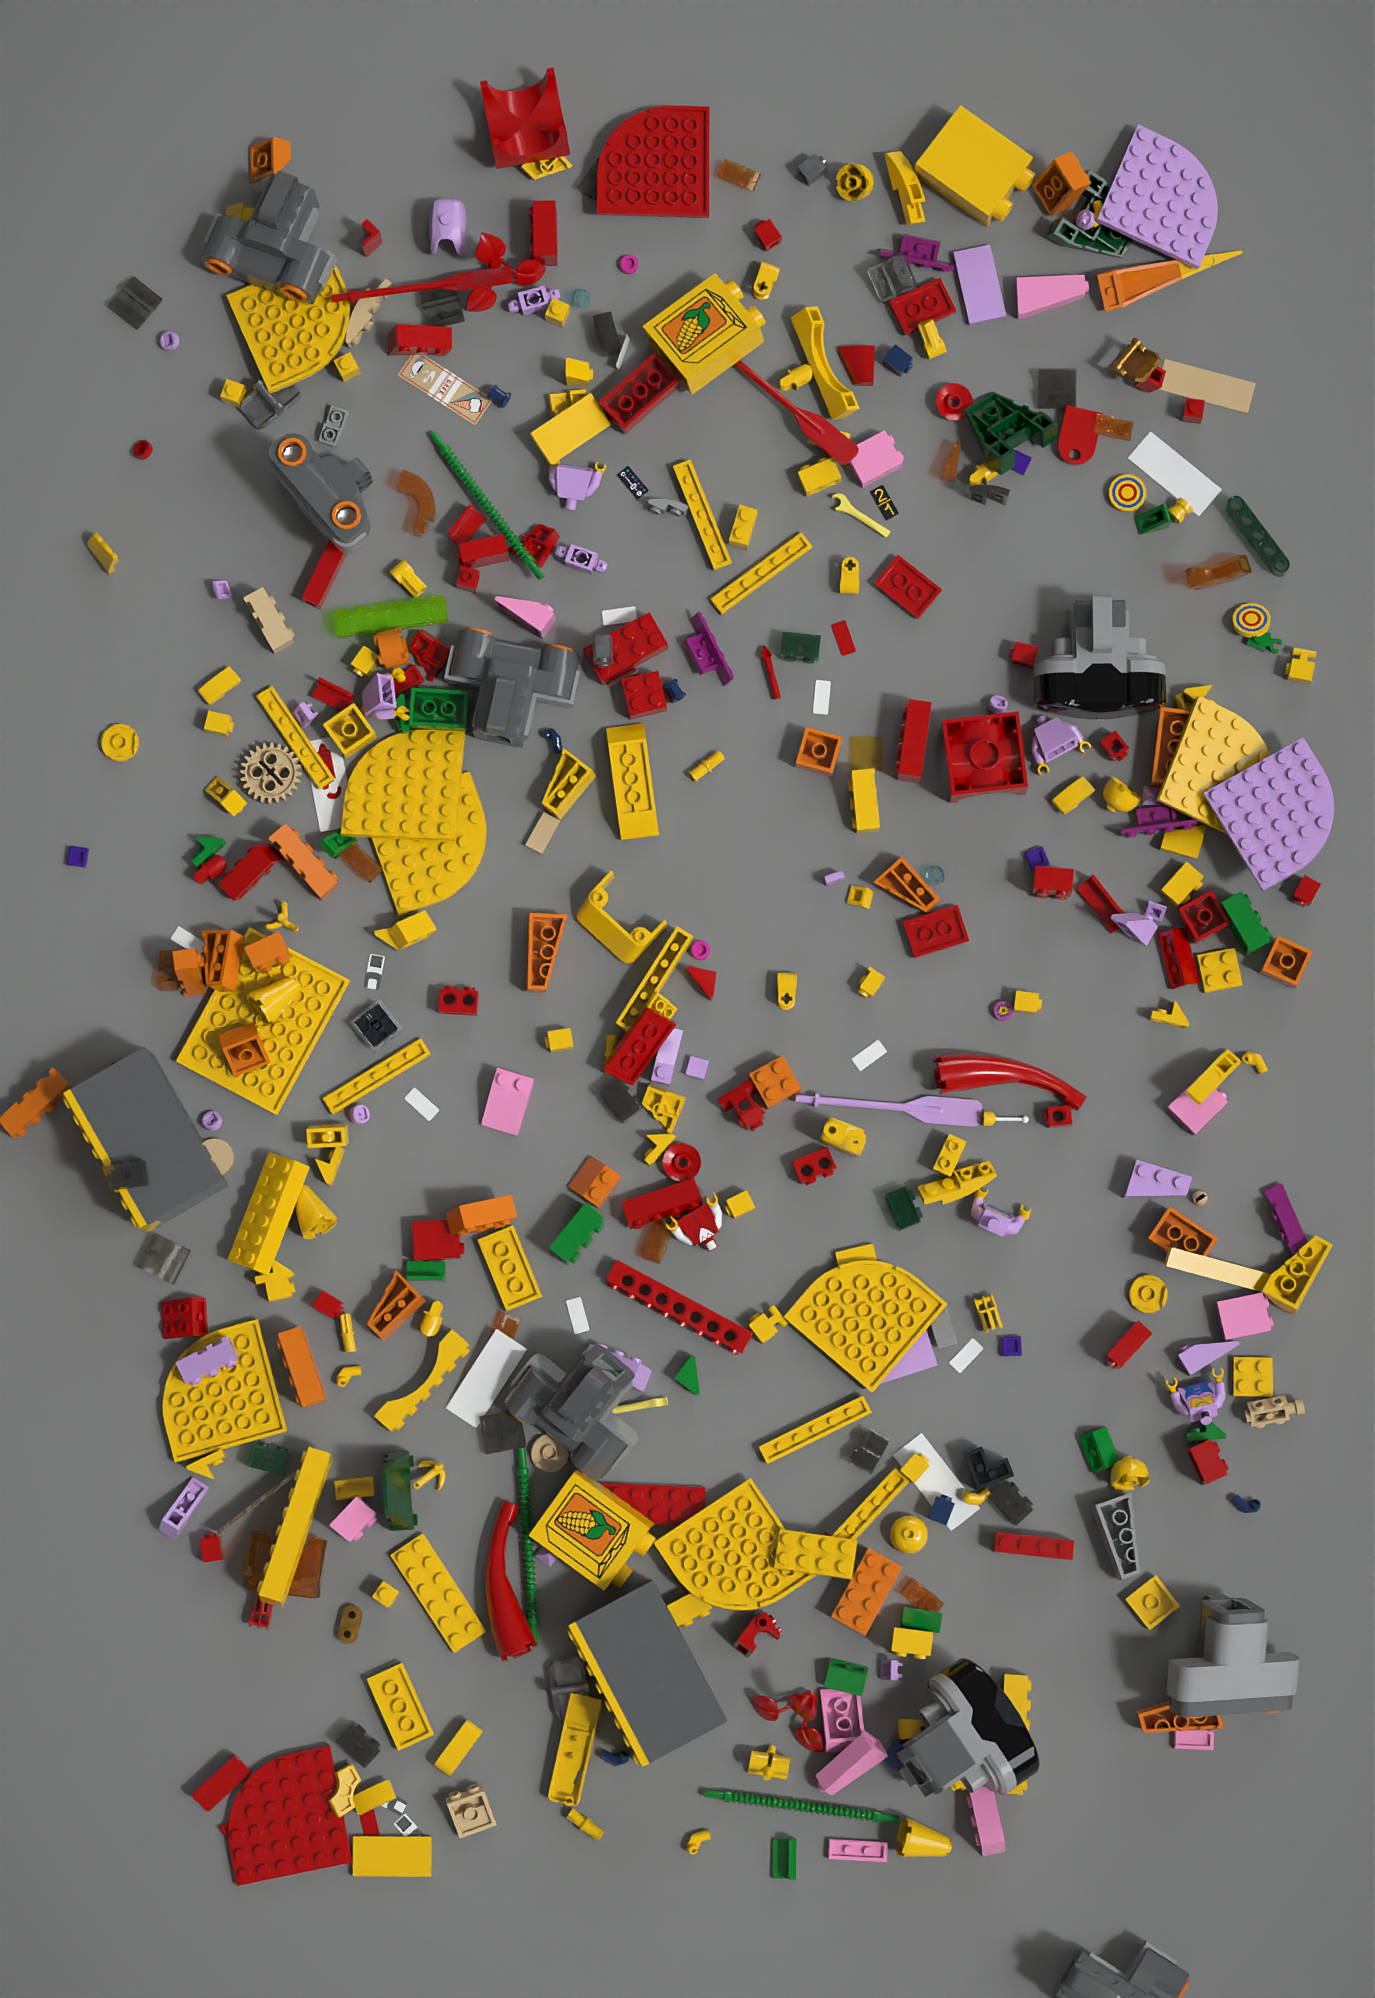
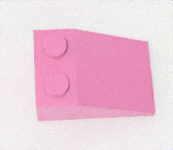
M496 596L494 599L498 609L541 639L545 637L556 622L553 608L545 603L542 605L539 602Z
M497 1068L481 1125L518 1136L535 1080Z
M356 1496L329 1526L349 1542L353 1540L357 1542L364 1534L362 1530L366 1526L370 1528L377 1521L376 1516L378 1513L362 1498Z
M820 1689L826 1753L842 1752L864 1732L860 1696L834 1689Z

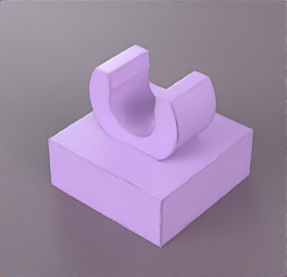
M303 702L292 713L302 728L309 726L318 715V712H311L312 703L306 705Z
M881 1660L880 1679L898 1680V1678L903 1677V1674H898V1666L901 1667L903 1664L898 1663V1660Z

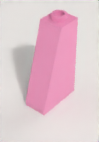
M1085 275L1017 277V319H1023L1083 299L1085 292L1089 291L1088 281H1085Z
M865 1731L815 1775L819 1781L817 1785L823 1793L826 1792L832 1796L888 1757V1754L880 1740Z

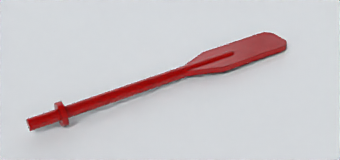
M500 267L457 273L439 281L359 292H354L352 288L349 289V293L331 295L332 303L351 300V304H355L356 299L438 288L461 291L505 285L513 282V271L510 267Z
M741 360L734 364L793 413L802 433L836 462L846 465L858 455V446L821 415L797 408Z

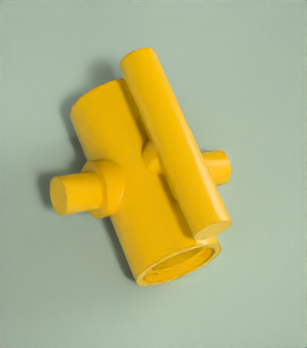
M773 1745L768 1746L766 1752L752 1750L748 1773L761 1775L766 1781L771 1780V1777L787 1780L790 1757L777 1755L775 1752L776 1747Z

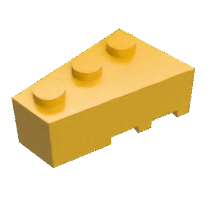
M564 748L560 761L555 768L553 779L550 781L542 801L545 809L559 820L562 819L596 777L591 768Z
M875 768L852 770L851 779L848 780V790L852 791L853 798H850V809L854 810L855 817H852V828H856L857 833L880 831L877 790L874 777Z

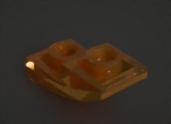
M724 159L717 176L740 187L754 191L761 173Z
M1097 414L1094 433L1130 441L1134 422Z
M355 841L342 854L349 864L369 883L383 871L377 862Z
M663 1221L653 1224L642 1254L643 1259L660 1264L667 1250V1242L672 1234L663 1224Z
M912 1577L900 1591L903 1596L921 1610L938 1612L945 1604Z

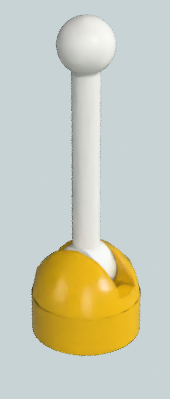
M983 1111L982 1126H992L995 1121H1022L1027 1123L1029 1118L1027 1116L996 1117L993 1112Z

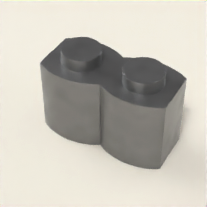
M611 635L593 636L594 664L598 665V668H609V665L613 664Z

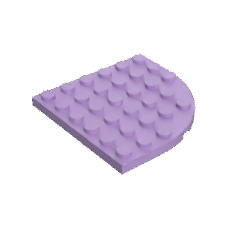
M1138 124L1096 222L1198 270L1217 223L1218 205L1213 183L1203 165L1187 149Z
M1304 737L1203 794L1262 892L1306 867L1323 848L1333 823L1334 797L1330 782Z

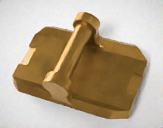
M1134 337L1131 340V344H1128L1122 351L1119 359L1114 361L1109 367V371L1117 376L1144 383L1153 370L1159 366L1161 358L1158 352L1146 349L1142 342Z

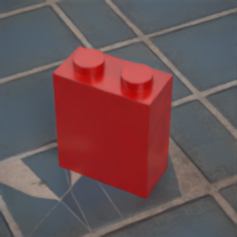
M504 534L459 544L460 550H456L460 566L464 565V567L472 569L509 561Z
M447 1220L412 1222L414 1261L462 1259L461 1254H465L464 1243H461V1238L458 1237V1234L451 1235Z
M1138 1320L1104 1356L1107 1359L1105 1361L1106 1364L1112 1369L1117 1368L1119 1370L1153 1333Z

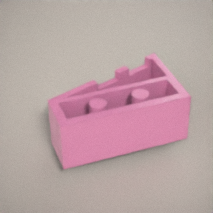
M985 1786L980 1787L973 1793L969 1792L970 1796L966 1798L968 1808L973 1809L974 1815L970 1816L972 1826L977 1828L978 1834H975L977 1846L981 1847L982 1857L1005 1852V1840L994 1792L988 1790Z

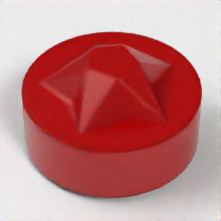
M142 440L136 444L134 455L140 460H144L152 454L153 446L147 440Z

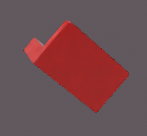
M366 219L361 224L364 234L368 238L361 246L364 255L368 257L383 241L380 231Z
M469 504L448 531V538L458 546L461 543L470 542L484 524L486 518L477 512L473 505Z
M321 677L318 678V685L312 694V698L340 712L352 704L354 696L351 692Z

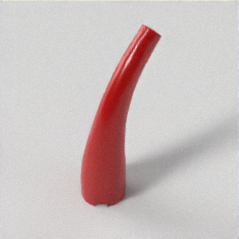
M947 1054L933 1058V1062L937 1063L938 1067L933 1071L936 1087L941 1088L939 1094L1008 1083H1021L1035 1086L1057 1095L1063 1099L1065 1104L1071 1105L1076 1111L1079 1110L1087 1098L1076 1088L1051 1073L1016 1060L982 1054Z
M506 1501L502 1502L493 1526L488 1546L485 1574L486 1602L490 1627L502 1662H507V1657L512 1655L516 1659L531 1652L530 1646L538 1647L506 1574V1542L510 1525L514 1523L519 1506Z

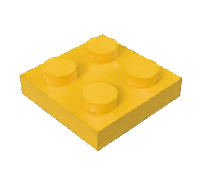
M1235 948L1197 955L1204 993L1243 985Z
M1233 1357V1396L1273 1397V1358Z
M1156 1575L1125 1599L1148 1630H1151L1180 1607Z

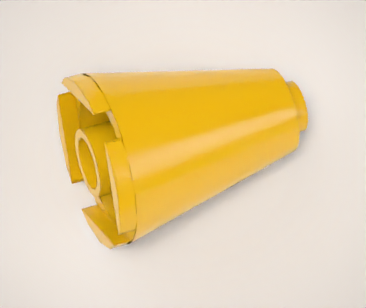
M289 976L249 992L246 998L254 1013H258L262 1017L260 1020L269 1026L301 992V984L296 978Z
M303 1185L294 1208L304 1239L309 1240L317 1238L315 1234L319 1232L323 1235L330 1231L337 1224V1217L308 1185Z
M905 1817L906 1821L902 1820L896 1841H899V1847L895 1848L897 1856L945 1857L947 1853L951 1852L952 1842H950L948 1836L911 1818Z

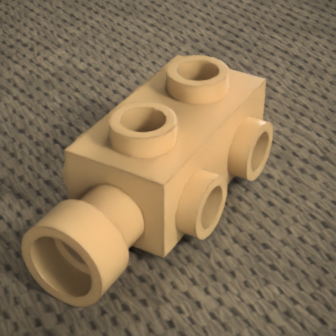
M1285 1395L1247 1402L1248 1410L1244 1411L1246 1422H1250L1251 1427L1255 1426L1257 1428H1263L1266 1424L1270 1423L1283 1424L1286 1420H1290V1414H1305L1302 1398L1287 1403Z

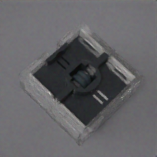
M380 999L349 1022L373 1054L386 1045L384 1041L388 1038L392 1040L404 1031Z

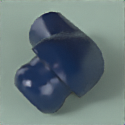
M553 728L544 730V738L546 740L552 739L554 754L562 753L563 747L559 734Z
M1238 1494L1231 1500L1243 1513H1254L1261 1507L1258 1499L1244 1501Z
M604 1749L600 1758L616 1767L628 1762L629 1753L626 1750H622L616 1754H611Z

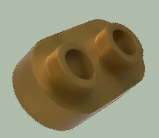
M356 1605L347 1606L342 1613L338 1638L345 1644L353 1643L358 1637L362 1611ZM354 1611L356 1614L353 1619L349 1617V1612ZM346 1630H349L351 1632V1636L349 1638H346L344 1636V1632Z

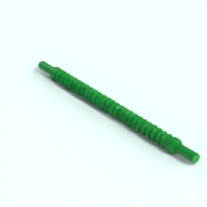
M435 431L430 433L429 436L440 449L439 453L441 456H445L444 459L448 460L447 463L451 464L450 467L454 468L455 473L457 472V477H460V481H464L463 485H467L466 489H470L469 493H473L472 496L476 497L475 500L479 501L480 506L482 505V510H485V514H489L488 518H492L491 522H495L494 526H498L497 529L501 530V534H504V539H507V543H511L510 547H514L513 551H517L516 555H520L519 559H523L522 563L525 567H529L539 581L542 580L545 576L535 564L533 556L529 555V551H525L526 547H522L523 543H519L520 539H516L517 535H513L514 532L513 530L510 531V526H507V522H503L504 518H500L501 514H497L498 510H494L495 506H491L492 502H488V497H485L482 489H478L479 485H475L476 481H472L473 477H469L470 473H466L467 469L463 468V464H460L457 456H453L454 452H451L449 445H445Z
M525 1448L518 1449L519 1469H517V1475L520 1478L517 1480L520 1481V1484H518L520 1486L518 1491L521 1492L519 1503L522 1504L519 1508L522 1509V1512H520L522 1517L520 1519L523 1520V1523H521L523 1525L521 1529L523 1534L521 1536L524 1537L522 1540L524 1545L522 1547L525 1549L522 1553H525L523 1557L525 1562L523 1564L526 1565L524 1568L526 1570V1573H524L526 1579L524 1581H527V1584H525L527 1590L525 1592L528 1594L525 1596L528 1598V1601H526L528 1607L526 1609L529 1610L527 1612V1615H529L527 1622L538 1644L537 1624H539V1617H537L538 1612H536L538 1608L536 1603L538 1601L535 1600L537 1597L535 1595V1592H537L535 1586L537 1584H534L536 1580L534 1575L536 1573L533 1572L536 1568L533 1567V1564H535L533 1558L535 1556L532 1555L534 1552L532 1550V1547H534L532 1541L534 1540L529 1536L531 1530H533L530 1527L533 1524L530 1522L532 1511H529V1508H531L529 1502L531 1500L528 1499L531 1496L528 1494L530 1483L527 1482L529 1480L527 1477L529 1475V1468L526 1466Z
M705 1789L704 1797L722 1799L728 1803L730 1801H733V1803L738 1801L739 1804L741 1802H744L745 1805L750 1803V1806L752 1804H755V1806L760 1804L761 1807L763 1805H766L767 1808L772 1806L773 1809L774 1807L778 1809L782 1807L783 1810L789 1808V1811L794 1809L795 1812L797 1810H800V1812L805 1810L806 1813L811 1811V1814L816 1812L817 1815L819 1813H822V1815L827 1813L828 1816L830 1814H833L834 1817L836 1815H839V1817L844 1816V1818L849 1816L850 1819L855 1817L856 1820L861 1818L862 1821L864 1819H867V1821L871 1819L872 1822L876 1823L879 1821L899 1823L900 1816L880 1813L879 1810L870 1812V1809L865 1811L864 1808L862 1810H859V1808L854 1810L853 1807L848 1809V1806L843 1808L842 1805L840 1807H837V1805L832 1807L831 1804L826 1806L825 1803L823 1805H820V1803L815 1804V1802L810 1804L809 1801L804 1803L803 1800L798 1802L797 1799L795 1801H792V1799L787 1801V1798L781 1800V1797L776 1799L775 1796L773 1798H770V1796L765 1798L764 1795L759 1797V1794L753 1796V1793L751 1795H748V1793L743 1795L742 1792L737 1794L736 1791L732 1793L730 1790L721 1792Z

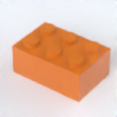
M1071 151L1054 158L1032 184V187L1052 217L1068 210L1091 182L1079 164L1078 159Z
M512 1195L461 1205L445 1213L451 1235L458 1234V1237L467 1236L475 1231L476 1233H481L490 1228L505 1227L504 1225L511 1224V1220L517 1217Z
M1169 1206L1146 1240L1165 1253L1168 1252L1169 1247L1207 1256L1218 1238Z

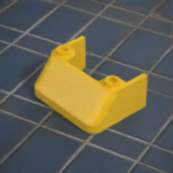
M610 871L590 892L577 911V920L621 962L632 964L668 927L666 920H663L652 933L644 927H637L630 934L602 909L608 902V895L604 889L615 878L614 873Z

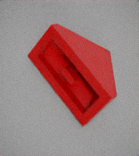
M689 966L686 969L687 973L710 1001L714 999L716 972Z

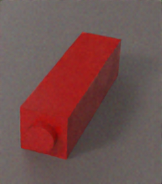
M330 539L301 597L304 603L317 609H321L346 557V554L340 552Z

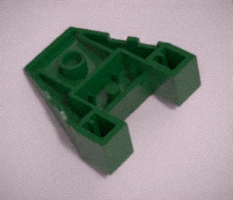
M1089 169L1084 172L1088 175L1091 183L1082 193V195L1087 197V200L1080 212L1082 210H1089L1094 213L1093 202L1101 200L1103 205L1110 188L1105 179ZM1063 217L1055 219L1046 234L1048 238L1060 246L1117 258L1124 257L1133 241L1132 238L1102 224L1084 230L1077 226L1076 219L1072 224Z
M991 392L964 410L988 466L999 475L1015 467L1014 448L1029 438L1042 448L1057 439L1058 423L1041 411L1037 413L1029 410V406L1024 404L1023 406L1014 403V400L995 392Z
M409 1451L385 1453L382 1467L384 1511L386 1518L389 1519L390 1531L415 1530V1526L418 1525V1516L412 1510L410 1471L411 1467H414V1455H410Z

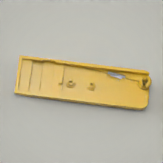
M570 1693L548 1792V1798L553 1802L564 1803L566 1806H576L580 1803L603 1699Z

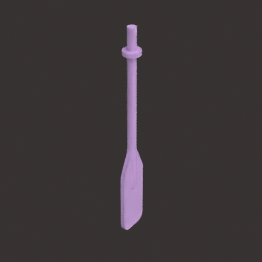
M815 1092V1096L796 1095L795 1102L814 1104V1108H818L819 1104L904 1111L924 1123L976 1127L980 1124L982 1117V1104L978 1100L925 1096L902 1104L819 1097L817 1092Z

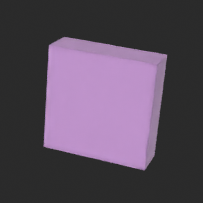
M838 871L824 877L826 886L845 880L843 871Z
M690 1056L685 1075L704 1080L709 1061Z

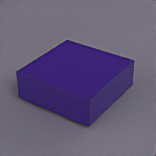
M1015 450V467L1010 470L1024 476L1032 457Z
M69 846L67 866L87 868L89 849Z
M1043 846L1024 854L1032 872L1035 866L1045 867L1050 864Z
M1021 1336L1001 1337L1002 1357L1022 1356Z

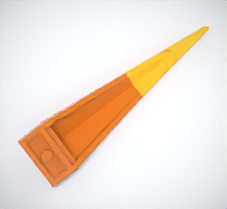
M1237 250L1204 255L1198 270L1178 260L1116 268L1096 274L1104 311L1107 312L1125 307L1179 280L1240 255L1243 251Z

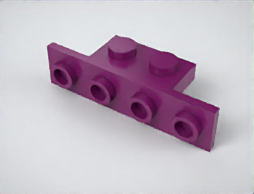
M904 234L900 252L881 249L880 255L884 256L883 258L886 260L894 261L895 258L901 259L902 263L905 264L920 263L921 267H939V270L943 272L954 271L955 267L954 263L937 260L941 241Z
M697 612L690 619L697 635L686 639L683 643L699 674L703 675L716 670L723 686H726L734 679L733 672L728 667L724 654L719 649L706 619L702 616L701 612Z
M1167 805L1137 809L1138 827L1120 830V836L1125 835V838L1136 837V833L1143 832L1144 835L1156 834L1155 831L1163 830V833L1173 832L1174 828L1182 827V830L1193 829V826L1198 822L1196 819L1177 822L1175 809Z
M1281 1183L1264 1190L1273 1211L1271 1212L1272 1218L1275 1223L1278 1222L1281 1229L1279 1234L1282 1240L1286 1241L1293 1257L1308 1242Z

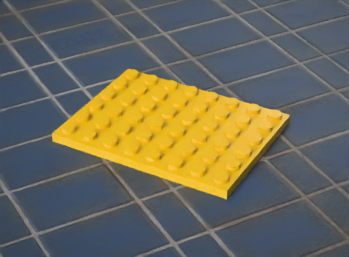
M249 927L244 936L235 992H219L214 990L176 1062L267 1111L278 1115L346 991L350 980L290 948L289 951L292 957L289 958L290 961L281 966L279 964L272 966V970L265 974L257 973L244 947L267 936ZM289 976L296 978L301 984V992L271 1025H265L260 1020L262 1017L258 1013L255 1014L246 998L248 997L247 994ZM255 1022L270 1063L234 1077L222 1050L218 1035Z

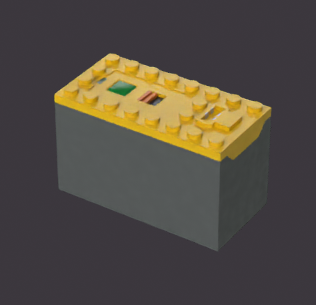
M145 1046L63 1093L66 1097L63 1101L67 1108L72 1111L76 1124L84 1131L82 1134L85 1140L94 1146L92 1149L93 1154L97 1160L99 1158L104 1164L101 1166L106 1176H111L113 1180L111 1185L116 1193L120 1192L123 1197L120 1200L125 1210L129 1209L132 1216L130 1219L135 1227L150 1232L229 1186L215 1162L211 1160L212 1157L205 1145H202L203 1139L155 1055Z
M650 1581L568 1625L570 1630L567 1632L575 1643L581 1659L584 1662H588L589 1665L586 1668L590 1676L595 1675L598 1681L595 1685L599 1693H604L607 1700L604 1703L609 1712H614L616 1718L613 1720L618 1729H623L625 1733L623 1739L627 1747L632 1746L634 1750L632 1756L637 1765L641 1764L644 1767L727 1722L719 1703L654 1581Z

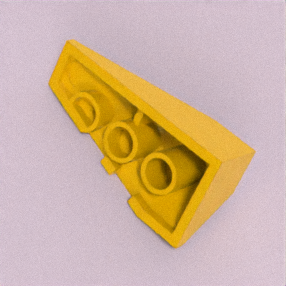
M1314 1236L1293 1257L1288 1259L1284 1265L1271 1274L1262 1293L1277 1307L1295 1316L1333 1244L1318 1236Z

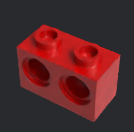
M444 986V989H440L439 1014L478 1016L479 992L475 991L474 987H464L463 990H457L455 986ZM448 995H452L455 998L454 1002L450 1005L444 1003V999ZM467 996L474 998V1002L469 1006L463 1003L464 998Z
M828 1146L792 1161L800 1183H805L806 1186L815 1183L816 1178L822 1175L824 1178L833 1175L834 1170L837 1169ZM821 1159H827L830 1165L823 1169L818 1165V1162ZM802 1167H810L812 1173L809 1176L802 1175L800 1171Z

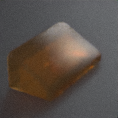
M499 1311L489 1339L496 1329L514 1339L521 1319Z

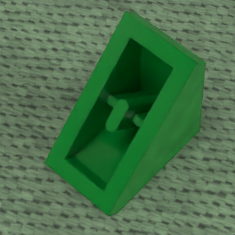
M1166 503L1136 516L1140 535L1169 528L1171 523Z
M691 1356L674 1379L697 1396L700 1395L696 1359L695 1356Z

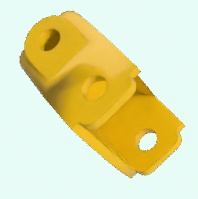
M830 1117L822 1131L821 1142L853 1158H858L866 1143L865 1130Z

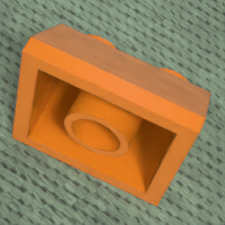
M255 1022L218 1035L222 1050L234 1077L270 1063Z
M590 1156L568 1187L600 1209L621 1180V1176Z

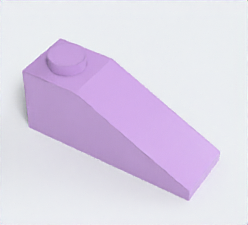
M1124 913L1111 916V919L1132 940L1145 946L1148 945L1158 927L1153 922L1154 918L1145 913L1143 915Z
M673 1029L658 1050L651 1078L652 1083L671 1086L683 1030Z
M1232 1341L1199 1344L1192 1347L1186 1345L1179 1350L1180 1354L1177 1358L1190 1376L1240 1345V1343Z
M193 1477L162 1519L159 1531L175 1540L209 1487Z

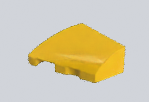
M563 156L522 164L520 168L529 177L536 180L569 169L573 165Z
M586 389L549 394L548 401L551 419L586 395Z
M96 532L88 540L87 547L110 575L115 571L114 565L119 562V559Z
M1206 825L1195 826L1189 830L1177 829L1173 832L1164 833L1160 851L1197 860Z
M650 1084L647 1087L642 1105L652 1112L653 1117L664 1125L668 1133L672 1134L686 1097Z

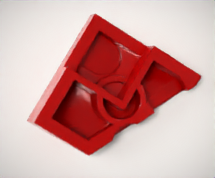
M875 345L839 347V354H841L854 385L873 386Z
M539 524L531 533L522 537L523 541L520 543H523L522 547H526L525 551H529V555L533 556L535 564L542 568L560 536L555 529ZM509 547L508 551L516 555L517 551H513L514 547Z
M420 630L409 647L412 653L417 656L419 665L425 669L429 676L428 680L433 682L448 662L451 648L427 631Z

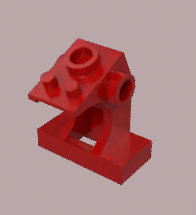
M748 1079L718 1098V1101L725 1113L734 1108L739 1115L737 1120L742 1128L745 1126L747 1130L753 1132L759 1126L764 1125L763 1114L765 1112L760 1104L756 1105L752 1100L751 1096L758 1092L751 1079ZM747 1100L751 1106L741 1111L738 1104Z
M764 1612L753 1618L733 1647L749 1658L757 1647L754 1640L758 1633H767L778 1640L781 1637L779 1634L781 1629L780 1627L776 1629V1621L771 1614L768 1616L767 1612Z

